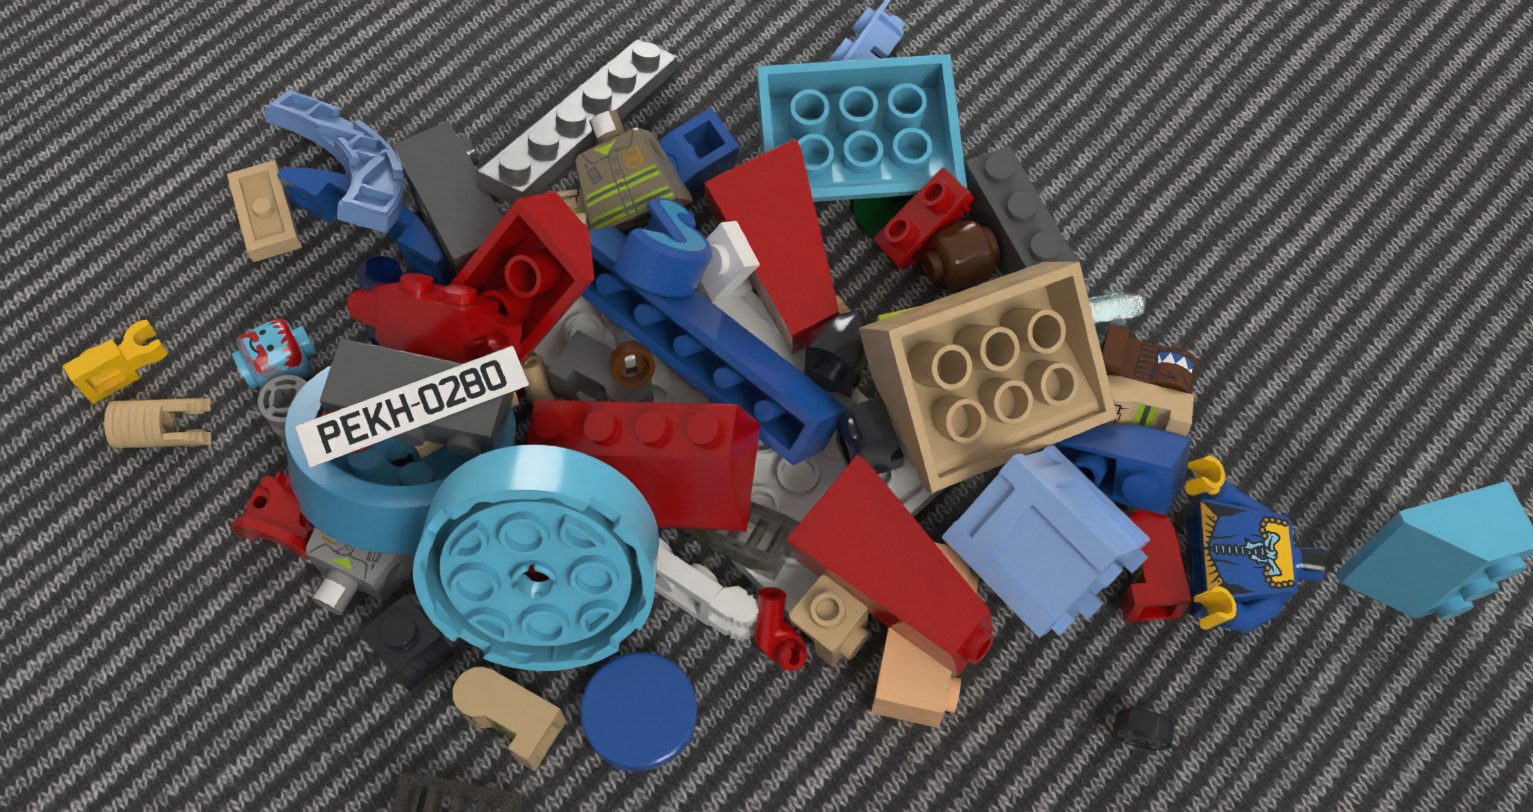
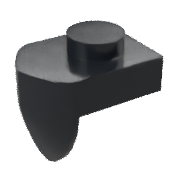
M861 310L845 312L824 323L806 347L804 374L827 392L833 393L838 391L851 398L860 383L865 350L859 328L867 325Z

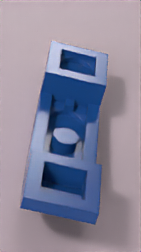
M283 168L277 174L292 204L328 224L337 216L338 202L346 195L351 186L349 176L320 169ZM402 205L397 221L384 234L396 240L408 268L419 274L433 277L434 282L441 286L449 285L452 283V278L436 240L423 222L410 209Z

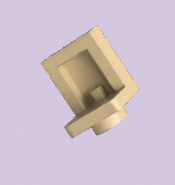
M827 575L819 577L789 615L790 621L814 640L815 654L831 667H834L842 656L851 660L863 647L870 635L865 630L868 625L869 608Z

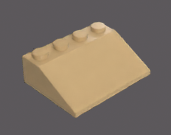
M1042 262L859 328L875 386L927 492L934 493L1003 465L1013 455L1022 453L1025 456L1117 418L1080 262Z

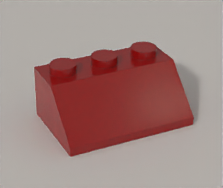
M556 191L519 198L450 285H465L476 288L477 295L499 301V314L522 324L521 353L517 356L520 364H522L594 281L590 232Z

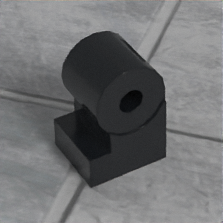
M864 401L853 405L841 414L837 424L836 443L846 467L857 454L867 460L877 474L903 467L904 455L900 448V441L882 401Z

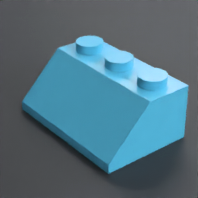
M1501 482L1399 511L1336 572L1340 583L1415 619L1433 613H1438L1441 620L1449 619L1474 608L1472 601L1499 589L1497 582L1513 577L1527 569L1523 561L1533 554V525L1509 482Z

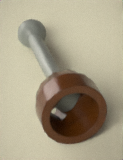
M602 313L601 321L606 327L611 329L617 343L611 351L609 358V368L615 382L628 389L644 386L652 379L655 373V362L649 349L638 341H627L622 328ZM635 367L634 371L626 372V368Z

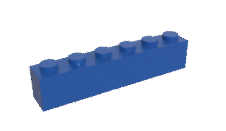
M614 226L589 230L594 281L582 293V297L638 342L646 346L653 354L715 404H738L760 423L759 439L794 466L824 451L837 430L841 414L848 409L846 406L697 290L684 298H663L637 290L622 281L615 274L613 267L628 237Z

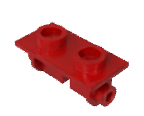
M942 167L881 229L873 240L903 270L910 264L916 266L921 255L926 253L927 239L939 227L943 228L954 224L966 212H969L971 208L968 205L975 197L952 174Z

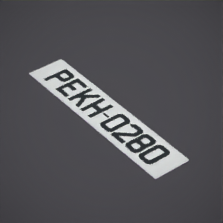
M511 346L297 425L295 428L308 465L311 468L528 386L529 383L514 347Z

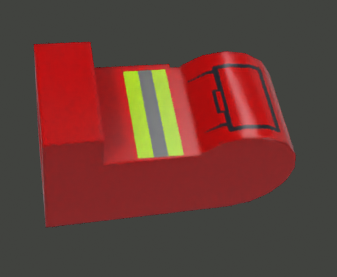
M1143 509L1138 510L1129 518L1151 540L1141 549L1148 558L1134 573L1130 572L1132 584L1129 585L1120 601L1124 622L1179 619L1190 604L1191 596L1175 528L1172 521L1166 515Z

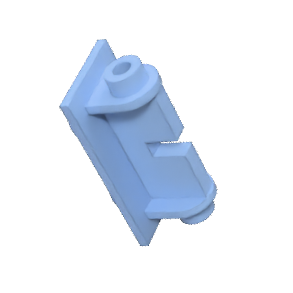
M884 0L876 11L868 6L852 27V30L858 34L854 41L851 42L848 38H845L829 61L879 59L870 52L871 50L881 58H887L904 35L903 21L895 15L889 16L883 11L891 0Z

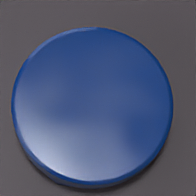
M646 652L621 655L604 664L588 682L583 693L580 708L582 727L591 747L603 760L619 771L652 770L675 759L693 740L698 714L693 686L683 670L663 656Z

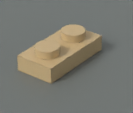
M275 160L227 174L246 250L253 262L302 248L288 196L277 176L280 169Z

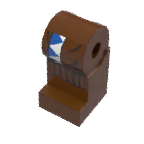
M1110 324L1100 347L1107 375L1121 376L1192 394L1198 363L1193 354L1182 348L1160 347L1129 338L1130 329Z

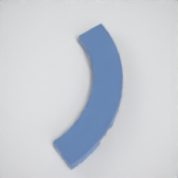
M288 90L268 104L265 108V122L285 128L312 140L331 153L345 168L349 175L351 186L346 195L338 202L337 219L387 233L397 221L404 199V173L392 147L364 122L357 120L351 123L340 117V110L313 97Z

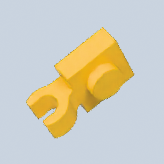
M142 320L134 323L127 329L124 340L119 346L110 339L99 346L85 350L79 357L62 366L73 384L92 404H95L140 379L136 370L147 364L159 362L166 357L168 351L159 339L142 346L147 339L157 334L147 320Z

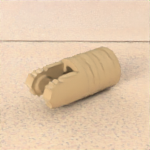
M210 398L109 402L104 418L107 442L114 449L211 445V432H205L201 429L175 432V413L193 415L209 412Z

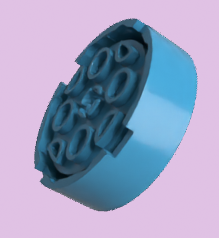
M329 366L316 374L300 389L288 409L285 420L289 483L300 503V511L309 522L324 534L351 547L378 553H416L435 493L455 469L473 458L456 455L448 451L446 445L421 458L414 446L402 444L392 438H388L375 443L366 451L354 454L348 453L310 468L295 426L322 417L324 408L319 400L331 367ZM513 408L509 411L499 449L515 446L516 422ZM409 454L412 455L414 461L403 467L390 464L397 459H406Z

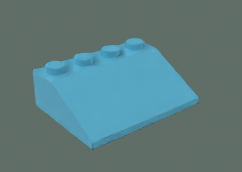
M950 54L757 66V103L762 154L796 139L801 147L813 202L916 195L942 167L967 189Z

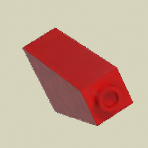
M793 139L704 182L707 206L717 224L737 221L760 263L748 278L792 354L806 348L818 329L824 323L839 315L837 299L801 147L797 140Z
M857 454L788 536L787 542L798 563L818 577L822 575L830 577L869 608L868 612L959 676L969 662L973 665L979 663L993 643L994 635L991 634L993 626L989 608L867 460Z

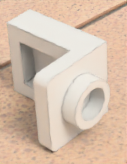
M722 222L706 238L710 244L713 257L701 278V282L711 301L747 295L753 289V285L748 277L760 265L738 222Z

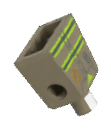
M616 110L598 114L589 121L598 145L578 154L575 162L590 230L614 226L622 233H626L650 222L652 214L646 205L650 200L657 198H666L682 206L693 202L691 194L652 132L638 127L625 132Z

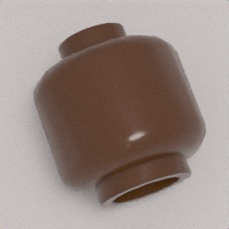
M965 219L936 230L927 239L926 253L921 255V263L926 277L931 282L937 281L943 289L957 292L992 277L995 264L1000 259V250L993 232L988 227H981L977 222Z

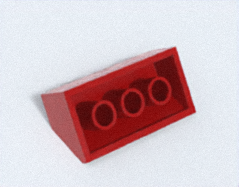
M534 400L527 445H547L571 449L587 454L613 467L633 483L644 496L654 514L657 527L747 532L760 423L738 404Z

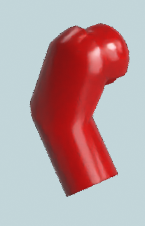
M762 588L758 592L757 608L759 612L754 626L755 642L774 663L778 664L785 671L798 670L806 662L807 651L801 636L784 619L787 595L779 588Z

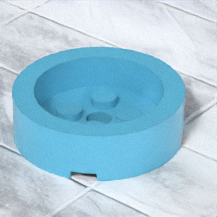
M518 445L492 450L465 462L455 469L435 493L414 557L413 581L415 591L426 615L446 637L453 642L458 637H461L468 643L485 650L483 656L485 660L507 667L534 671H557L582 667L600 661L619 651L620 642L635 629L640 631L646 623L654 601L659 551L658 527L651 507L636 486L613 467L594 457L571 449L547 445ZM529 565H534L535 571L544 573L550 579L543 582L531 581L523 573L529 570Z

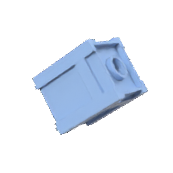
M1054 445L1045 447L1043 451L1025 456L1022 453L1013 455L988 487L942 536L948 545L1039 638L1047 634L1051 629L1058 636H1061L1080 613L1088 620L1104 604L1096 595L1104 587L1107 588L1120 575L1124 566L1131 573H1134L1148 558L1141 549L1151 540Z

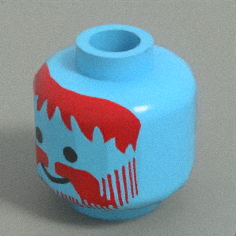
M277 318L239 336L237 340L239 350L232 353V356L246 383L253 390L257 387L262 389L267 382L282 375H295L302 379L307 378L311 373V364L308 357L317 352L303 326L293 330L286 320Z

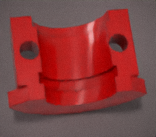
M278 471L275 478L268 475L263 476L241 517L234 520L230 530L254 542L257 538L272 541L294 552L298 557L310 560L306 555V546L315 526L300 511V503L292 487H290L289 477Z

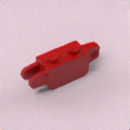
M404 274L400 276V282L379 284L376 287H372L373 290L367 291V289L357 290L350 293V297H347L348 302L346 304L348 305L347 310L350 312L349 315L353 317V320L356 319L357 322L362 321L363 324L376 327V340L381 347L461 364L511 346L514 347L517 356L521 353L522 324L499 314V301L477 295V289L465 285L445 287L434 284L433 277L429 275Z

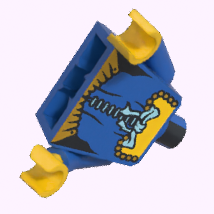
M1207 456L1187 464L1188 469L1193 470L1197 478L1188 480L1185 483V491L1189 495L1194 496L1202 493L1205 498L1198 501L1186 519L1193 617H1203L1199 620V624L1204 630L1220 626L1241 633H1249L1280 614L1282 607L1297 593L1298 580L1321 581L1325 572V557L1320 548L1294 547L1290 519L1285 515L1272 513L1268 507L1238 490L1225 479V471L1220 461L1215 457Z

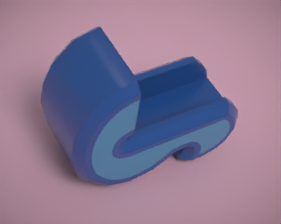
M666 198L650 200L646 207L652 214V218L646 230L636 228L630 232L614 264L613 270L622 281L650 295L663 298L687 297L695 292L713 257L710 244L695 229L696 221L685 207Z

